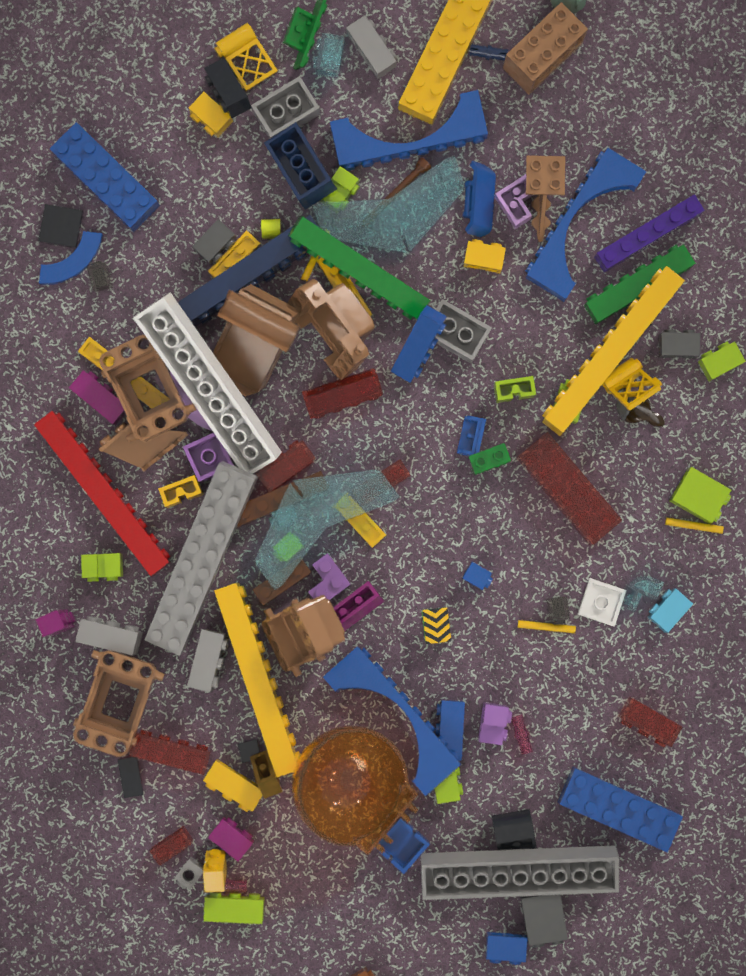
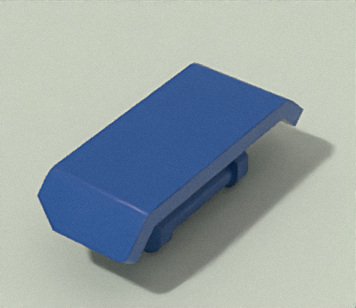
M472 161L470 166L474 170L473 180L465 181L466 192L463 218H470V223L465 228L467 234L480 238L486 236L492 230L496 174L486 165Z

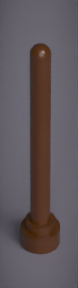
M421 157L416 162L415 169L361 221V225L367 227L420 174L427 173L432 168L431 165Z

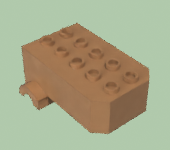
M252 284L241 289L238 294L229 290L226 301L218 313V316L227 320V323L213 351L219 363L244 396L258 393L266 387L282 351H289L298 334L300 326L296 325V322L302 312Z

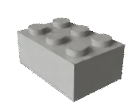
M300 76L251 105L253 114L269 139L295 122L300 127L320 115L318 104Z
M442 299L436 311L447 316L444 321L446 327L441 335L437 334V344L472 364L492 327Z
M87 616V619H81L75 642L132 656L138 654L143 632L139 631V627L132 625L120 627L119 622L106 620V623L101 622L102 618Z
M201 629L187 687L206 692H212L218 688L220 677L217 675L224 665L225 658L222 655L223 651L228 649L230 639H227L228 634Z

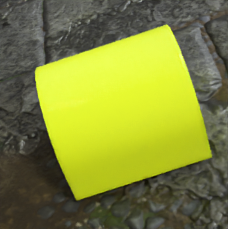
M281 219L261 220L262 239H274L281 234Z

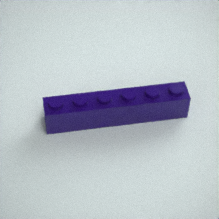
M694 194L597 252L594 258L605 273L697 218L705 210Z

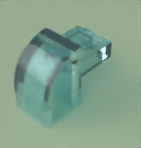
M648 576L637 577L631 580L626 589L631 590L632 594L628 593L624 604L627 605L625 609L635 612L642 595L649 599L657 600L664 582Z

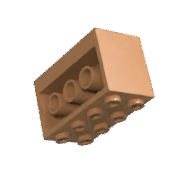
M561 2L506 54L503 69L530 95L583 44L588 28Z

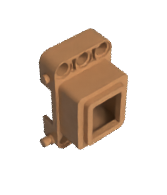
M315 279L296 289L287 304L302 311L296 322L297 325L302 329L312 323L333 351L324 361L337 378L344 379L356 371L369 355V351L363 342L375 328L372 318L352 291L343 283L327 293Z
M140 335L105 352L100 357V365L103 369L101 374L103 378L107 377L108 382L112 384L133 431L126 436L129 443L139 439L148 441L187 422L189 415L196 411L193 403L185 406L164 361L150 341L147 349H141V342L148 340L145 335ZM130 348L132 350L131 356L124 358V350ZM113 357L114 364L107 367V358ZM156 370L170 400L144 412L131 385V381ZM182 409L183 417L176 420L174 417L175 411ZM160 418L166 420V425L163 428H158L157 421ZM146 426L148 434L145 437H141L139 431L142 427Z
M320 595L312 600L306 598L300 602L298 599L290 602L292 606L278 614H273L271 608L264 610L266 619L262 621V628L281 668L285 672L293 671L295 677L302 674L300 665L318 659V661L326 659L325 654L331 652L334 646L345 641L344 629L331 602L324 595Z
M94 650L92 658L98 660L93 675L95 678L83 713H80L79 718H76L73 726L76 727L73 737L81 745L121 757L126 755L132 746L136 745L137 739L135 735L154 680L163 681L165 674L156 670L152 663L111 650L105 652ZM107 654H111L114 657L112 665H108L105 662ZM126 660L131 661L133 664L131 671L124 669L123 665ZM145 666L151 669L150 677H145L142 674V669ZM112 681L139 689L128 722L102 713ZM81 729H85L88 732L86 740L82 739L79 735ZM100 735L107 739L105 746H101L98 743ZM118 742L125 744L126 749L124 752L117 750L116 745Z

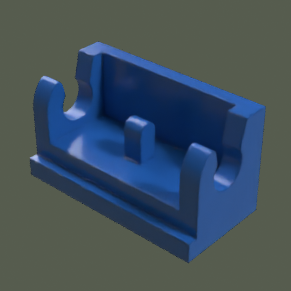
M468 415L464 417L457 454L470 456L479 453L486 419Z

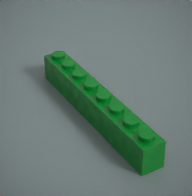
M303 216L298 218L288 234L292 238L291 243L299 248L301 245L308 248L306 251L308 254L315 258L320 256L324 259L322 263L330 268L337 267L340 269L339 274L349 279L351 276L356 280V285L362 289L368 287L372 290L371 295L379 300L383 297L387 300L386 304L395 310L397 307L403 310L402 315L410 320L413 317L418 319L425 306L431 301Z

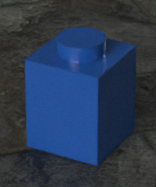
M474 562L470 563L462 577L463 580L481 590L484 587L488 589L493 580L490 577L492 575L491 572Z

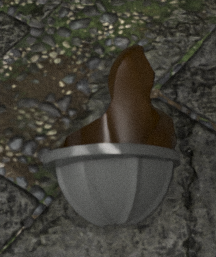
M629 397L627 402L630 403L636 397ZM648 399L630 411L617 401L616 409L622 421L628 423L647 421L653 426H664L663 417L651 410Z

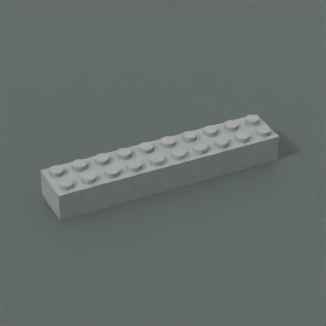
M224 461L218 464L147 632L145 641L179 656L184 652L258 476Z
M616 846L422 853V899L619 892V855Z

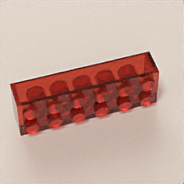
M548 432L516 458L590 546L594 545L622 521Z

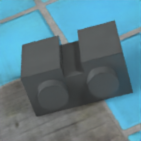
M217 219L192 247L208 264L211 265L213 262L216 264L223 257L221 254L225 248L229 250L236 243V236L226 225Z
M666 329L659 334V358L697 359L700 356V333H695V330H683V333H676L674 329Z

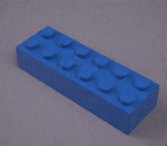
M77 122L49 148L132 232L160 206L158 201Z
M572 767L557 801L566 808L667 853L683 818L677 812L576 767Z

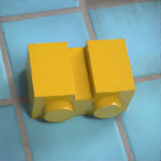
M205 92L189 107L190 117L197 124L199 122L205 125L204 130L211 136L214 134L216 137H219L233 122L227 112L224 113L221 106Z
M477 239L468 241L463 267L501 273L506 248L502 247L499 243L488 245L483 244V241Z
M195 475L159 488L166 508L182 503V497L186 496L188 500L204 495Z
M219 849L206 850L203 868L204 892H224L227 874L226 852Z

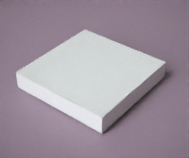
M589 578L578 615L615 627L626 590Z

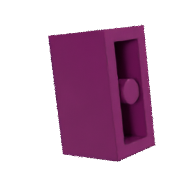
M223 817L208 838L239 862L253 844L254 840L251 839L253 836L247 830L241 831L236 827L238 824L232 818L228 817L226 819Z

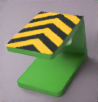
M448 609L422 610L425 644L450 642Z

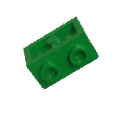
M504 443L469 456L474 476L511 462Z

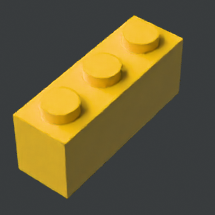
M218 759L214 762L203 780L206 782L205 786L212 791L217 789L222 792L223 798L230 802L232 800L238 802V807L246 812L249 810L253 812L263 796L255 782Z

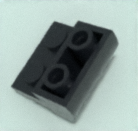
M530 809L491 816L498 850L537 849Z

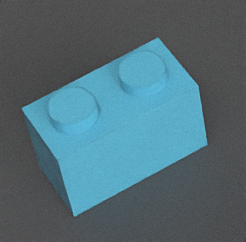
M676 588L666 590L661 596L663 600L659 605L655 603L648 611L650 613L648 618L665 633H668L693 605Z

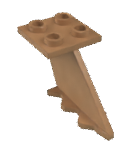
M526 156V195H537V198L531 204L537 212V216L531 221V225L537 230L538 242H543L545 230L550 226V220L545 216V211L551 206L547 195H565V156Z
M123 422L115 429L116 433L110 436L108 434L100 441L99 450L133 464L144 472L187 437L188 434L183 431L169 430L148 441L139 439L129 443L126 436L133 431L129 423L125 425ZM142 427L140 429L141 437H145L148 434V428Z

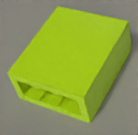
M689 467L669 501L706 523L711 524L713 521L717 522L722 514L720 509L729 502L731 489L695 468Z

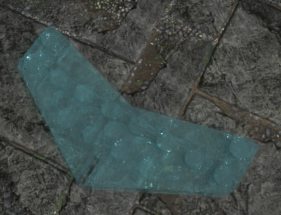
M455 156L444 159L390 199L320 202L312 205V209L319 228L341 242L407 253L401 235L404 236L408 251L410 252L463 192L464 182Z
M367 470L293 480L304 495L302 497L292 484L289 483L255 559L257 568L274 590L284 584L325 528L391 504L400 497L382 472L379 470Z

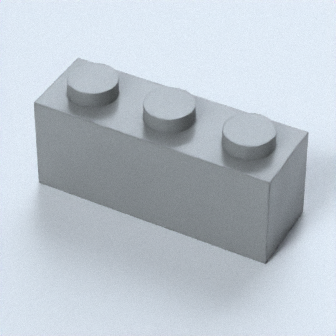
M364 15L346 27V34L376 78L379 79L396 68L397 56L393 50H388L385 38L382 35H378L375 31L376 26L371 19L368 20Z

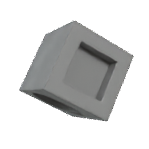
M190 857L175 876L176 883L181 888H188L190 890L203 874L204 866ZM191 870L194 873V878L187 879L184 872Z

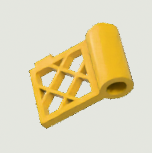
M248 23L215 43L217 46L214 48L220 58L224 57L245 91L250 90L278 72ZM255 45L260 50L259 58L248 56L249 49ZM236 57L245 58L243 68L235 67L231 60ZM247 59L258 61L256 71L245 69ZM260 62L269 64L272 70L266 74L258 72ZM244 72L255 74L254 82L247 85L243 80Z
M630 358L616 367L602 384L606 392L612 394L629 411L660 391V386L662 385L660 380L656 377L652 379L642 370L643 366L637 358L635 360ZM642 376L641 381L634 382L636 378ZM644 386H653L649 390H644ZM639 387V390L631 391V388ZM622 388H626L625 392H617ZM629 397H636L630 403L627 402Z

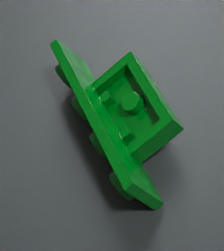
M317 0L312 14L299 7L294 9L283 43L299 51L293 66L295 70L305 67L309 60L307 55L315 43L314 35L321 26L320 18L326 11L327 0Z

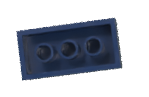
M296 122L264 142L305 210L337 190L334 182Z

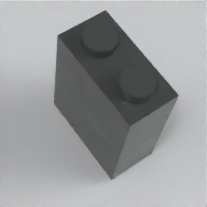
M561 895L520 896L529 946L539 948L543 947L544 943L552 942V945L564 943L563 940H568Z

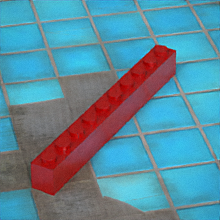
M49 412L36 422L34 426L151 577L155 576L171 563L169 560L171 556L165 548L160 549L157 545L159 540L156 536L146 531L145 528L148 527L141 518H136L133 514L136 512L130 503L126 504L123 501L124 495L118 488L114 489L110 484L113 482L106 472L102 474L99 470L101 465L95 458L91 459L87 454L89 450L84 443L79 444L75 439L78 437L71 427L68 429L65 426V418L60 413Z

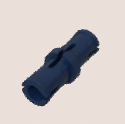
M471 44L469 56L483 57L486 60L496 59L505 61L508 49L494 48L492 45L487 47Z

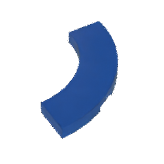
M83 231L78 247L69 257L55 264L41 265L39 284L51 285L62 283L82 273L93 258L96 257L103 234Z

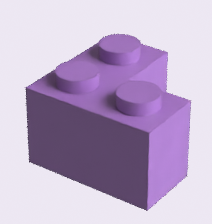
M328 553L312 564L323 579L322 582L308 591L313 599L324 595L326 599L331 600L351 585Z
M483 702L478 736L479 742L502 745L503 741H506L508 730L505 727H507V723H511L512 712L508 706Z

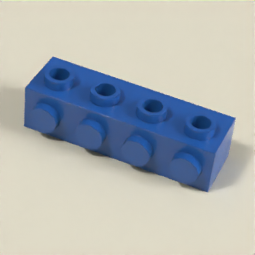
M426 305L390 372L410 383L414 377L418 378L423 370L420 367L421 364H426L431 355L428 353L429 349L433 350L438 342L437 334L441 335L446 327L444 321L447 316Z

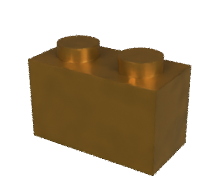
M266 750L251 756L250 760L256 782L264 799L283 792L279 777L276 778L268 751Z

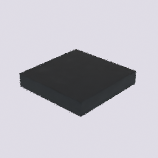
M45 204L38 241L77 248L83 211Z

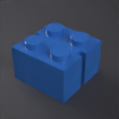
M400 815L374 844V848L386 859H389L391 854V863L404 874L430 843L417 830L413 832V826Z

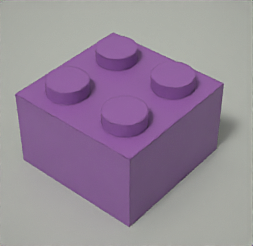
M214 433L183 446L200 483L212 479L218 464L222 461L235 466L231 456Z

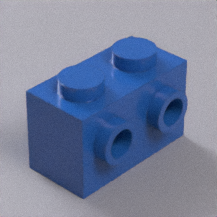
M487 932L485 956L486 959L490 960L489 962L501 963V961H509L513 965H520L521 962H526L527 936L525 934Z

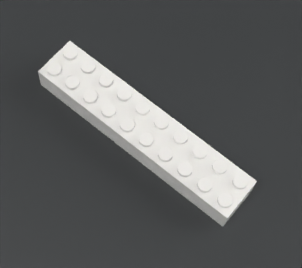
M171 292L133 318L238 468L253 474L278 458L282 451Z

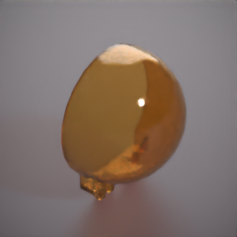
M348 725L332 728L314 738L305 747L296 762L291 785L294 805L301 820L309 830L327 842L339 846H357L367 855L375 847L383 854L385 849L378 842L382 838L389 844L393 842L386 833L399 817L407 823L411 820L408 815L403 813L407 807L412 813L418 812V809L412 804L418 793L409 785L407 766L403 756L395 744L378 731L363 726Z

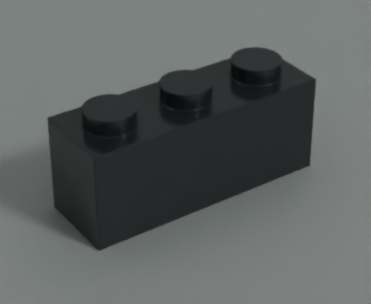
M225 58L204 68L206 72L204 79L208 87H213L214 97L216 100H221L219 104L223 112H228L231 119L252 109L248 96Z

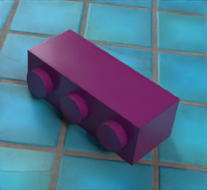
M83 370L69 386V389L116 426L126 414L119 398L112 394L113 389L106 383L102 386L97 382L99 378L91 371L86 373Z
M368 581L333 608L345 632L381 605L384 600Z
M68 609L55 610L35 619L42 637L55 636L75 627L74 623L76 622L73 613L69 612Z

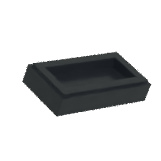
M138 756L118 759L124 798L144 795Z

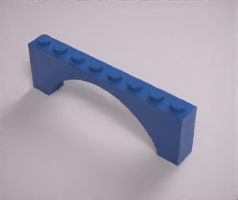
M478 90L461 93L457 108L440 129L428 137L410 143H389L374 139L354 127L349 122V118L330 121L339 167L341 166L347 171L354 170L356 166L361 165L362 167H370L374 165L373 163L379 161L381 163H389L392 159L398 157L401 160L407 159L412 154L418 153L419 156L428 154L431 150L441 152L447 150V147L450 146L459 148L469 142L478 144L484 142V139H487L488 136Z
M607 148L605 153L600 152L595 160L598 164L595 168L591 167L585 176L588 178L586 183L583 184L581 182L576 190L577 197L575 200L571 198L565 207L568 209L565 216L560 215L555 223L558 227L555 231L551 230L545 239L548 241L546 246L539 248L535 255L538 257L535 263L530 262L525 270L528 273L526 279L563 302L576 284L571 279L565 258V238L572 218L586 203L602 194L627 189L634 192L647 172L610 148Z
M357 646L323 678L337 693L345 689L373 691L390 698L406 713L414 727L419 747L418 770L413 782L427 796L462 765L459 762L461 757L454 750L452 752L446 747L448 745L447 741L441 735L439 737L433 732L435 728L429 721L424 722L420 716L423 714L416 706L412 708L407 703L410 699L403 691L399 693L394 688L397 684L390 676L386 678L382 674L384 669L377 662L373 664L369 659L371 654L365 648L361 650Z

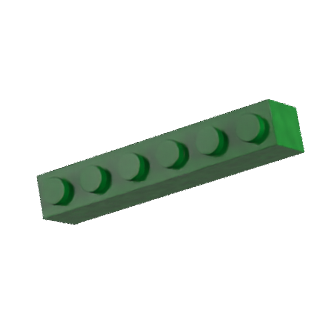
M685 245L671 247L667 250L668 254L662 257L661 254L651 260L652 263L650 265H641L635 269V274L631 276L626 274L619 279L620 283L615 286L611 283L602 289L604 292L597 296L595 293L586 299L588 302L585 303L584 307L595 325L627 307L635 299H640L638 295L647 284L652 285L650 280L659 269L664 270L667 266L680 275L692 268L696 263Z

